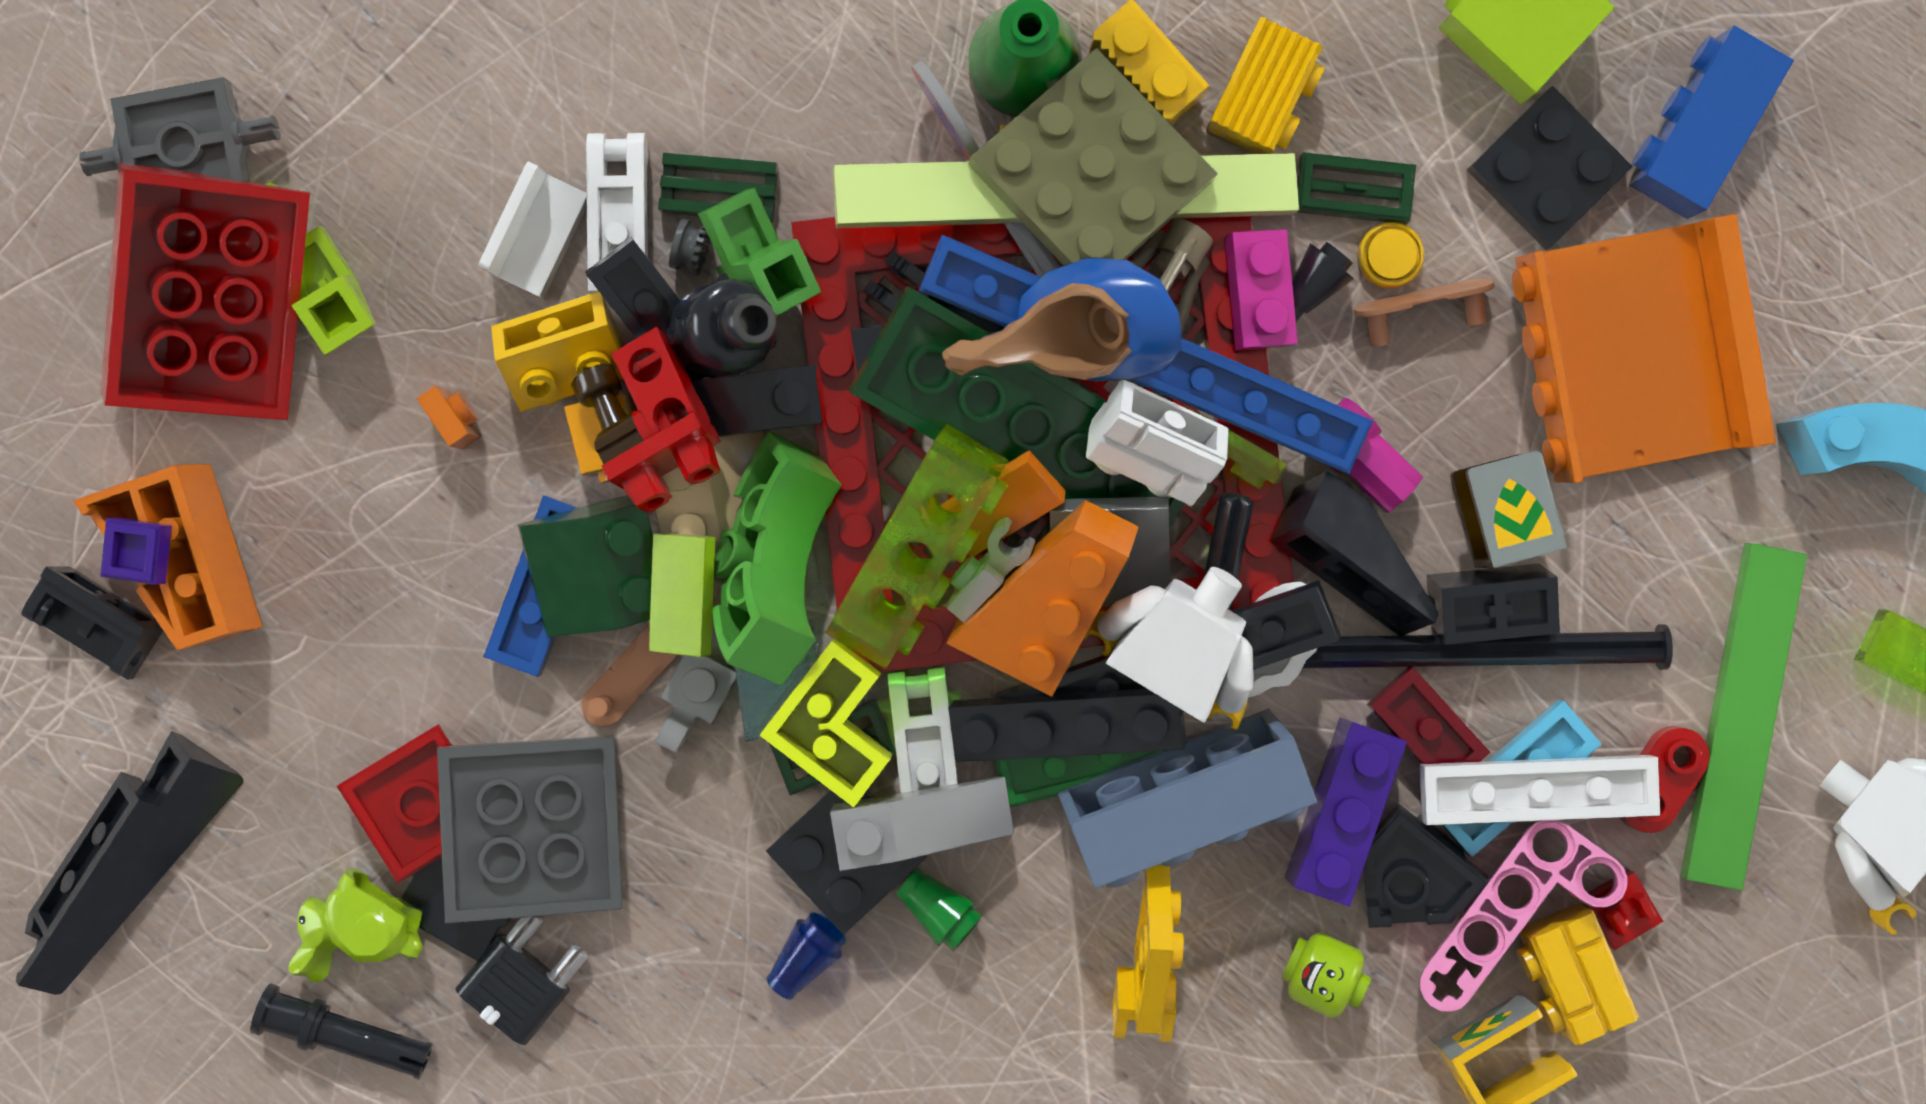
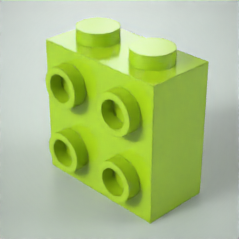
M1447 0L1443 6L1451 14L1438 29L1522 105L1548 81L1610 14L1615 6L1608 0Z

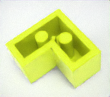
M836 638L826 647L761 732L760 736L854 808L890 761L892 753L847 719L882 673Z

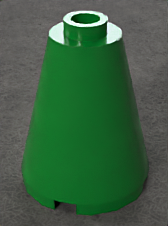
M1017 0L996 10L980 24L970 44L968 61L971 78L978 93L987 102L996 107L998 111L1007 116L1017 117L1081 62L1082 53L1075 31L1068 21L1050 5L1042 0Z

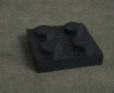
M1551 86L1466 170L1547 250L1581 219L1633 166L1554 86Z
M867 789L860 800L875 797ZM830 790L768 847L766 852L844 935L920 865L928 855L840 871L830 811L834 804L845 803L846 801Z

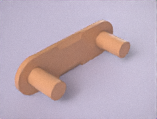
M1489 278L1470 279L1364 302L1356 305L1353 311L1355 316L1366 317L1370 346H1384L1390 343L1386 314L1410 309L1416 305L1464 297L1467 325L1486 323L1487 314L1484 292L1492 290L1495 284L1494 280Z
M650 623L584 695L582 711L585 718L593 725L607 727L618 722L678 656V654L649 651Z

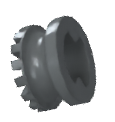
M683 218L680 221L670 250L669 267L671 269L678 270L680 266H687L690 274L695 276L700 274L706 260L701 254L707 255L708 250L703 249V247H709L710 238L703 225L701 228L695 229L691 226L690 220Z

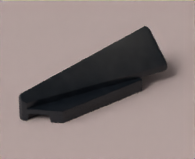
M173 731L167 737L144 782L139 777L120 772L28 914L25 934L37 939L36 948L21 971L17 972V985L54 995L63 993L243 784L242 776L236 770L183 735Z

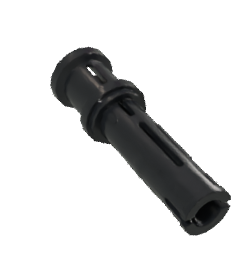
M272 983L262 993L251 1021L250 1033L259 1036L264 1032H269L296 1041L297 1048L305 1051L308 1049L314 1050L318 1045L411 1075L418 1080L428 1063L426 1057L430 1056L433 1043H425L330 1012L331 1006L327 1005L326 1001L315 999L311 1003L281 993L280 986Z

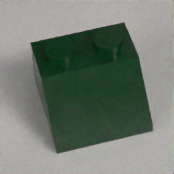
M628 495L517 525L543 626L548 637L618 630L650 620L653 534L648 513L637 508Z

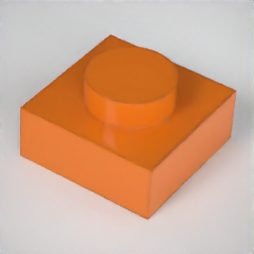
M434 386L416 398L449 447L463 450L481 437L472 424L478 420V416L468 400L459 391L451 394L447 389Z

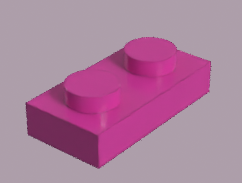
M1287 229L1232 232L1226 235L1225 245L1235 351L1282 348L1297 345L1298 339Z

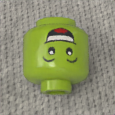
M1317 932L1310 936L1308 941L1299 937L1281 979L1289 982L1287 988L1291 999L1327 1017L1335 1018L1343 1013L1347 1004L1356 1009L1359 1008L1372 977L1362 973L1365 957L1359 949L1325 933Z

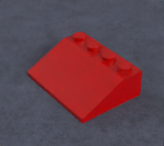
M119 163L101 380V396L105 406L288 421L298 315L292 305L300 300L310 192L184 171Z

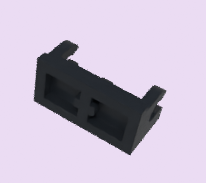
M1541 564L1427 575V589L1431 597H1434L1436 610L1439 613L1436 622L1432 625L1442 636V643L1444 645L1560 633L1558 577Z
M46 566L40 575V581L25 603L21 615L39 626L48 628L103 662L115 674L127 680L134 679L163 632L156 619L70 566Z

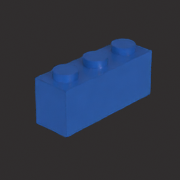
M1735 25L1716 38L1708 36L1691 59L1689 66L1696 71L1686 88L1682 85L1678 86L1664 105L1661 116L1667 120L1658 136L1650 135L1636 153L1632 165L1637 167L1638 170L1629 186L1686 219L1706 211L1794 60Z

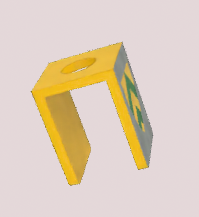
M1521 994L1515 995L1434 1043L1469 1104H1531L1577 1076L1571 1064L1555 1051H1551L1484 1091L1480 1092L1464 1063L1543 1017L1539 1008Z

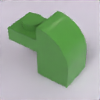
M755 188L746 189L698 213L721 262V265L715 267L718 275L725 273L730 279L753 284L766 296L768 302H770L775 310L776 316L821 293L798 240L779 241Z

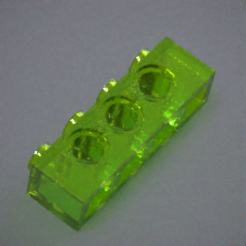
M946 424L934 440L825 633L885 669L896 651L907 656L925 627L915 620L923 605L935 610L952 579L942 574L950 559L953 558L962 563L980 532L970 527L979 510L991 515L1009 485L999 479L1009 460ZM947 493L954 496L959 501L962 511L950 512L945 510L938 503L936 494ZM916 541L925 544L931 550L933 559H922L912 552L909 542ZM883 589L897 591L904 598L906 605H895L888 601L883 594Z

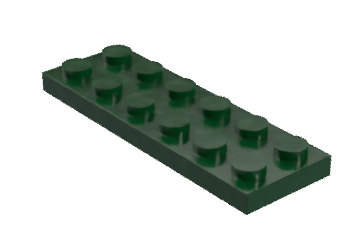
M908 286L848 389L856 397L991 473L1030 450L1065 489V499L1158 497L1146 485L1122 474L1111 475L1105 473L1095 462L1086 458L1089 426L1104 402L1107 403L1106 401L1067 378L1050 374L1032 363L1009 364L1000 367L987 365L973 369L963 375L947 369L945 366L946 361L942 355L946 348L956 344L959 340H979L991 334ZM1173 497L1169 498V529L1185 504Z

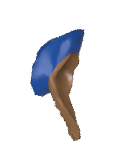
M1085 258L1049 271L1021 296L1017 320L1008 324L1002 331L984 336L979 340H959L956 344L946 348L942 355L946 361V368L959 375L987 365L1000 367L1009 364L1032 363L1053 375L1089 381H1127L1168 369L1181 349V325L1178 310L1160 279L1128 260Z

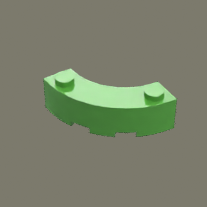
M770 430L756 449L733 496L741 499L742 502L736 514L732 530H723L720 533L714 562V576L722 579L721 605L718 604L712 608V615L718 644L726 663L782 686L795 667L805 659L808 650L816 641L810 629L805 609L806 568L820 522L842 485L821 456Z

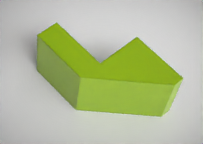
M317 226L306 233L300 300L294 303L292 307L323 354L328 355L370 329L376 323L352 269L325 228Z

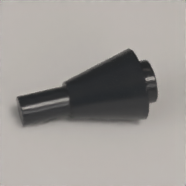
M1327 241L1320 250L1310 243L1292 280L1296 322L1304 313L1308 314L1354 280L1346 272L1353 262Z

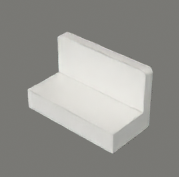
M528 161L484 250L478 267L544 300L587 209V193L548 175L539 166Z

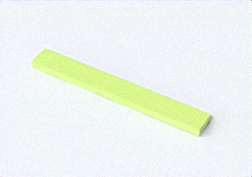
M1295 153L1201 156L1218 174L1210 185L1173 218L1294 215L1299 211ZM969 161L834 165L833 167L836 228L1022 222L970 167Z

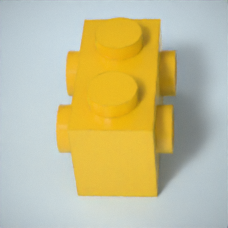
M599 291L491 326L495 362L520 412L538 406L551 405L560 399L575 395L571 386L574 378L584 370L596 365H613L620 380L623 379L611 353L625 346L607 302Z

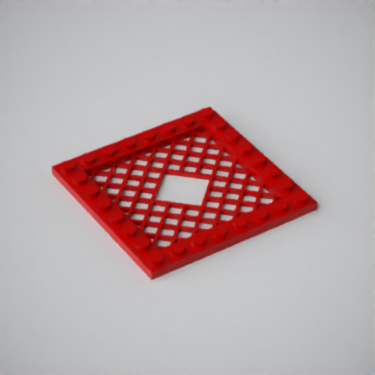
M1251 216L1181 218L1199 226L1213 239V244L1205 255L1210 263L1198 284L1201 311L1193 304L1191 305L1189 315L1197 321L1183 339L1191 342L1203 327L1206 349L1269 375L1266 349L1235 351L1225 236L1232 232L1252 231ZM835 217L791 222L793 239L798 240L821 290V293L802 302L801 310L808 365H815L823 422L815 424L818 455L823 458L842 485L825 512L840 641L880 672L978 661V659L946 644L958 617L950 612L947 606L930 608L945 587L950 584L952 576L963 563L957 559L947 572L923 553L942 526L935 519L936 511L916 495L935 471L947 479L949 470L941 465V463L952 450L944 446L935 459L910 440L916 432L915 429L909 426L902 434L878 415L881 411L874 406L871 409V404L848 391L857 375L851 329L862 328L860 310L881 326L885 325L888 321L865 302L869 296L863 290L858 295L856 275L876 273L871 279L873 282L880 283L886 278L904 292L906 287L910 286L891 272L889 266L884 261L893 251L917 268L928 267L941 235L1009 264L1011 263L1005 259L1006 257L1023 256V253L1004 223L836 228ZM1174 218L1168 221L1160 230L1166 232ZM1155 254L1142 268L1143 270H1145L1146 272L1150 273L1155 277L1157 276L1154 275L1151 271H1149L1147 267L1156 257L1157 254ZM1053 255V257L1055 258V260L1058 261L1061 265H1063V264ZM1129 256L1126 260L1130 262L1133 257ZM1188 274L1185 279H1178L1168 291L1171 300L1177 305L1181 298L1178 292L1186 283ZM1078 379L1106 402L1108 401L1111 393L1103 388L1108 381L1096 382ZM1146 387L1143 388V389L1148 390V391H1150V392L1152 391L1151 389H1148V388H1146ZM1163 395L1169 401L1204 416L1195 408ZM1214 417L1215 422L1228 428L1227 460L1225 466L1220 471L1221 480L1215 477L1210 483L1216 490L1198 513L1187 504L1183 505L1180 511L1192 521L1175 543H1170V562L1175 557L1198 575V577L1177 579L1197 590L1203 580L1205 569L1186 556L1180 549L1198 526L1212 536L1214 526L1205 518L1217 504L1223 493H1239L1250 497L1253 509L1238 575V581L1242 587L1233 600L1232 611L1254 603L1259 597L1275 587L1294 582L1291 556L1270 542L1285 509L1278 444ZM873 422L897 440L879 465ZM904 446L929 465L910 490L885 472L886 468ZM974 473L965 484L966 488L977 483L983 474ZM880 478L904 496L886 521L884 520ZM910 503H913L935 521L934 525L916 547L891 528ZM1050 512L1041 517L1030 533H1027L1022 528L1014 532L1023 539L1019 547L1029 537L1035 540L1034 546L1039 542L1035 538L1050 521ZM886 534L911 553L892 578ZM917 558L942 577L941 581L923 603L898 584ZM893 591L917 610L895 612ZM1102 606L1099 612L1107 611L1111 606ZM1089 635L1086 639H1083L1079 648L1105 646V643L1100 637Z

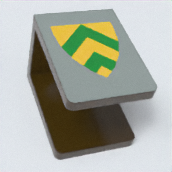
M1532 451L1521 455L1517 454L1451 473V482L1475 568H1496L1567 549L1543 457L1539 451Z

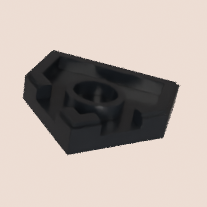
M1398 803L1378 825L1363 868L1368 927H1392V924L1412 922H1427V925L1452 923L1489 883L1488 875L1468 860L1462 848L1434 825L1422 823V816L1420 814L1418 817H1415Z

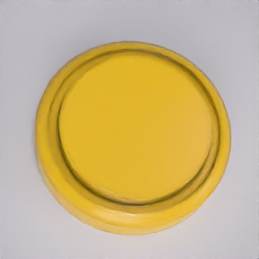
M1386 222L1379 224L1368 231L1360 241L1357 250L1358 266L1363 276L1375 286L1387 289L1401 287L1413 280L1422 268L1424 262L1422 241L1413 229L1402 223Z

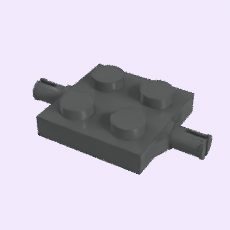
M221 77L110 98L115 122L113 147L80 152L79 160L85 162L80 165L86 176L119 170V163L250 182L246 164L247 146L260 142L280 140L281 133L277 130L279 124L274 115L242 122L236 111L231 82Z

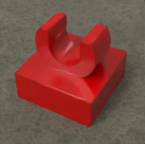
M1628 869L1625 870L1627 889L1624 896L1616 904L1608 907H1593L1582 903L1583 906L1594 911L1608 946L1614 951L1664 922L1636 873ZM1613 878L1589 891L1588 894L1595 898L1606 896L1613 887Z

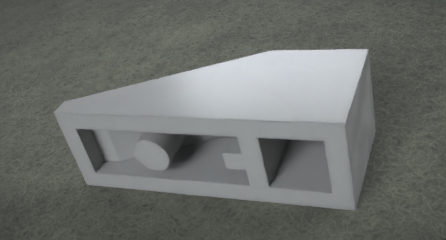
M1005 776L859 800L854 808L847 802L834 804L830 811L840 871L902 861L1014 835Z

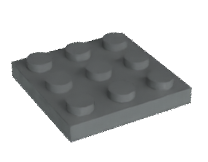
M613 735L437 747L445 923L622 909L615 742Z

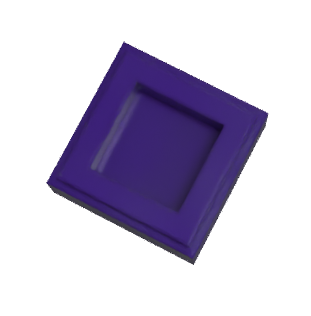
M118 517L106 518L100 577L152 585L166 584L172 525Z

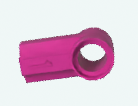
M1344 397L1337 404L1338 406L1373 420L1350 474H1345L1385 513H1390L1417 488V485L1424 477L1380 436L1382 430L1375 420L1355 402ZM1329 466L1331 469H1333V470L1336 471L1337 473H1339V474H1342V473H1343L1342 471H1340V470H1338V469H1335V468Z

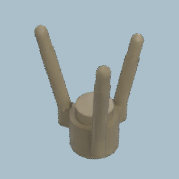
M1174 218L1167 231L1158 230L1150 238L1147 245L1130 262L1142 269L1155 254H1158L1155 263L1164 271L1160 281L1167 293L1176 278L1185 279L1188 274L1177 306L1182 335L1199 281L1210 263L1205 255L1213 244V239L1199 226L1181 218Z

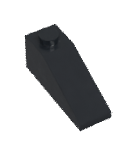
M815 365L691 381L708 413L710 423L715 427L719 437L823 423Z
M1328 471L1293 489L1270 542L1398 636L1406 635L1436 622L1439 615L1438 611L1370 502L1352 490V487L1345 480L1335 477Z

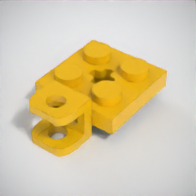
M1155 865L1145 871L1134 941V967L1117 966L1112 1001V1037L1116 1039H1125L1128 1020L1136 1021V1033L1159 1034V1042L1170 1043L1172 1040L1176 1019V975H1174V971L1171 969H1181L1184 937L1183 933L1173 932V926H1179L1181 891L1171 890L1170 866Z

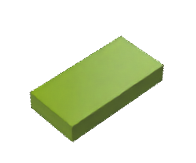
M675 533L653 534L649 651L696 657L711 655L715 537Z

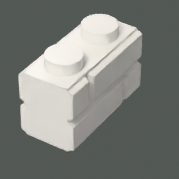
M1121 380L1110 394L1107 403L1104 402L1091 421L1086 458L1095 462L1105 473L1111 475L1122 474L1146 485L1158 497H1173L1192 506L1205 491L1207 483H1211L1225 466L1227 460L1228 428L1135 384Z

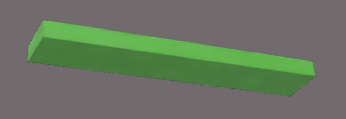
M1744 543L1706 738L1710 757L1709 764L1697 785L1680 877L1683 879L1743 891L1806 565L1807 554L1754 543Z

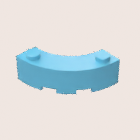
M1863 403L1814 411L1776 424L1800 475L1826 473L1847 465L1878 466L1904 475L1905 480L1926 494L1925 409L1894 403Z

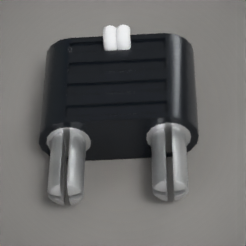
M533 916L521 917L508 935L498 934L455 988L458 995L478 1011L483 1020H486L490 1025H495L509 1038L521 1045L528 1044L570 992V988L567 985L568 981L588 958L587 953L583 950L560 978L559 974L581 947L572 945L552 971L525 950L523 946L544 922L542 916H537L517 941L514 940Z

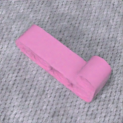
M1541 820L1533 823L1524 831L1490 877L1489 883L1475 897L1424 966L1420 974L1419 984L1423 998L1431 1007L1439 1011L1452 1012L1461 1009L1469 1002L1555 885L1588 906L1608 907L1616 904L1625 894L1627 875L1624 867L1615 858L1566 823L1559 820ZM1542 829L1556 831L1563 838L1565 844L1562 857L1555 862H1545L1539 859L1533 850V839ZM1593 864H1600L1606 867L1613 877L1611 891L1601 898L1589 895L1582 885L1584 871ZM1518 875L1528 882L1531 893L1528 902L1523 907L1511 909L1501 902L1498 895V886L1506 876ZM1476 921L1489 923L1497 935L1494 948L1489 953L1483 955L1470 952L1463 941L1466 928ZM1451 946H1455L1456 950L1466 960L1480 965V968L1474 976H1471L1470 972L1464 967L1455 981L1459 988H1461L1460 993L1456 997L1446 993L1439 999L1433 995L1436 985L1430 978L1436 970L1444 975L1451 970L1457 961L1445 955Z

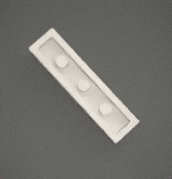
M1652 755L1420 764L1422 823L1426 825L1660 816L1658 757Z

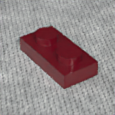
M1407 667L1367 704L1396 737L1407 741L1405 747L1420 764L1481 762L1491 753L1414 667Z

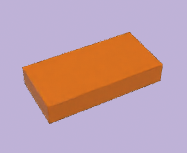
M1029 450L937 506L935 519L970 556H975L988 548V538L993 526L999 520L1008 517L1012 521L1009 531L1002 537L1004 539L1065 502V489Z

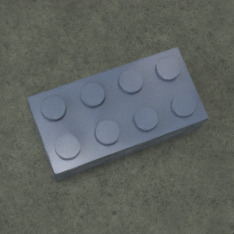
M1269 708L1243 718L1237 730L1230 728L1232 723L1188 739L1184 750L1155 752L1103 772L1106 774L1057 792L1095 889L1104 885L1110 888L1126 885L1139 876L1140 871L1158 864L1173 866L1183 863L1193 856L1194 850L1215 842L1219 845L1237 842L1246 837L1251 828L1269 821L1276 824L1291 821L1299 817L1304 812L1305 807L1318 803L1295 738Z

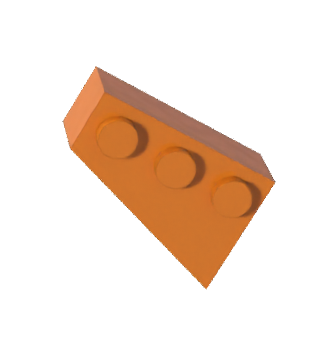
M211 464L173 465L73 500L83 516L90 515L103 535L105 534L106 518L118 517L172 525L166 584L152 585L137 582L139 588L135 591L177 650L215 644L263 627Z
M1085 500L1034 546L1029 559L1022 565L1013 568L1004 577L1002 585L965 623L958 618L946 644L1052 697L1130 555L1139 526Z

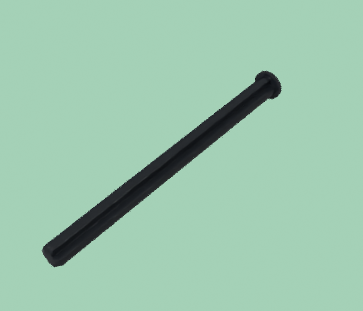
M1658 624L1654 632L1558 633L1449 645L1442 643L1441 635L1340 636L1339 641L1317 648L1316 652L1306 660L1303 668L1655 663L1659 670H1668L1673 657V642L1670 629L1666 624Z

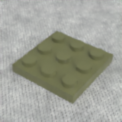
M1097 48L970 157L968 163L999 199L1064 266L1085 258L1126 260L1210 185L1218 174Z

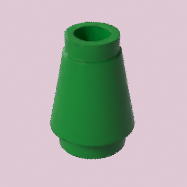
M918 868L907 878L896 893L938 946L944 943L952 951H955L983 917L973 908L975 901L933 877L925 875Z

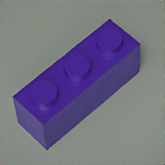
M1341 717L1339 718L1314 790L1318 803L1308 807L1284 877L1294 888L1349 907L1351 906L1407 744L1406 740Z

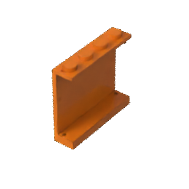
M1737 213L1692 224L1545 252L1541 250L1515 257L1517 268L1512 273V287L1516 299L1523 303L1527 325L1522 330V343L1526 356L1533 360L1537 382L1532 387V399L1537 414L1544 419L1547 439L1542 444V455L1547 470H1550L1551 474L1553 473L1555 483L1583 482L1585 477L1731 448H1754L1776 443Z

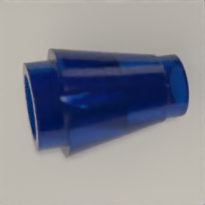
M811 912L806 919H798L776 959L772 971L766 977L768 985L781 997L789 1000L793 999L798 992L802 991L842 957L841 947L846 942L845 935L828 918L819 913Z

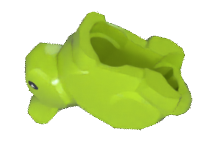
M347 868L340 878L338 886L330 892L326 901L318 897H308L302 903L297 918V931L303 943L293 955L288 970L292 975L306 976L312 982L323 981L330 973L333 951L338 948L355 962H383L400 955L407 959H417L423 950L422 941L417 932L421 922L422 911L400 897H393L382 888L371 883L369 875L362 870Z

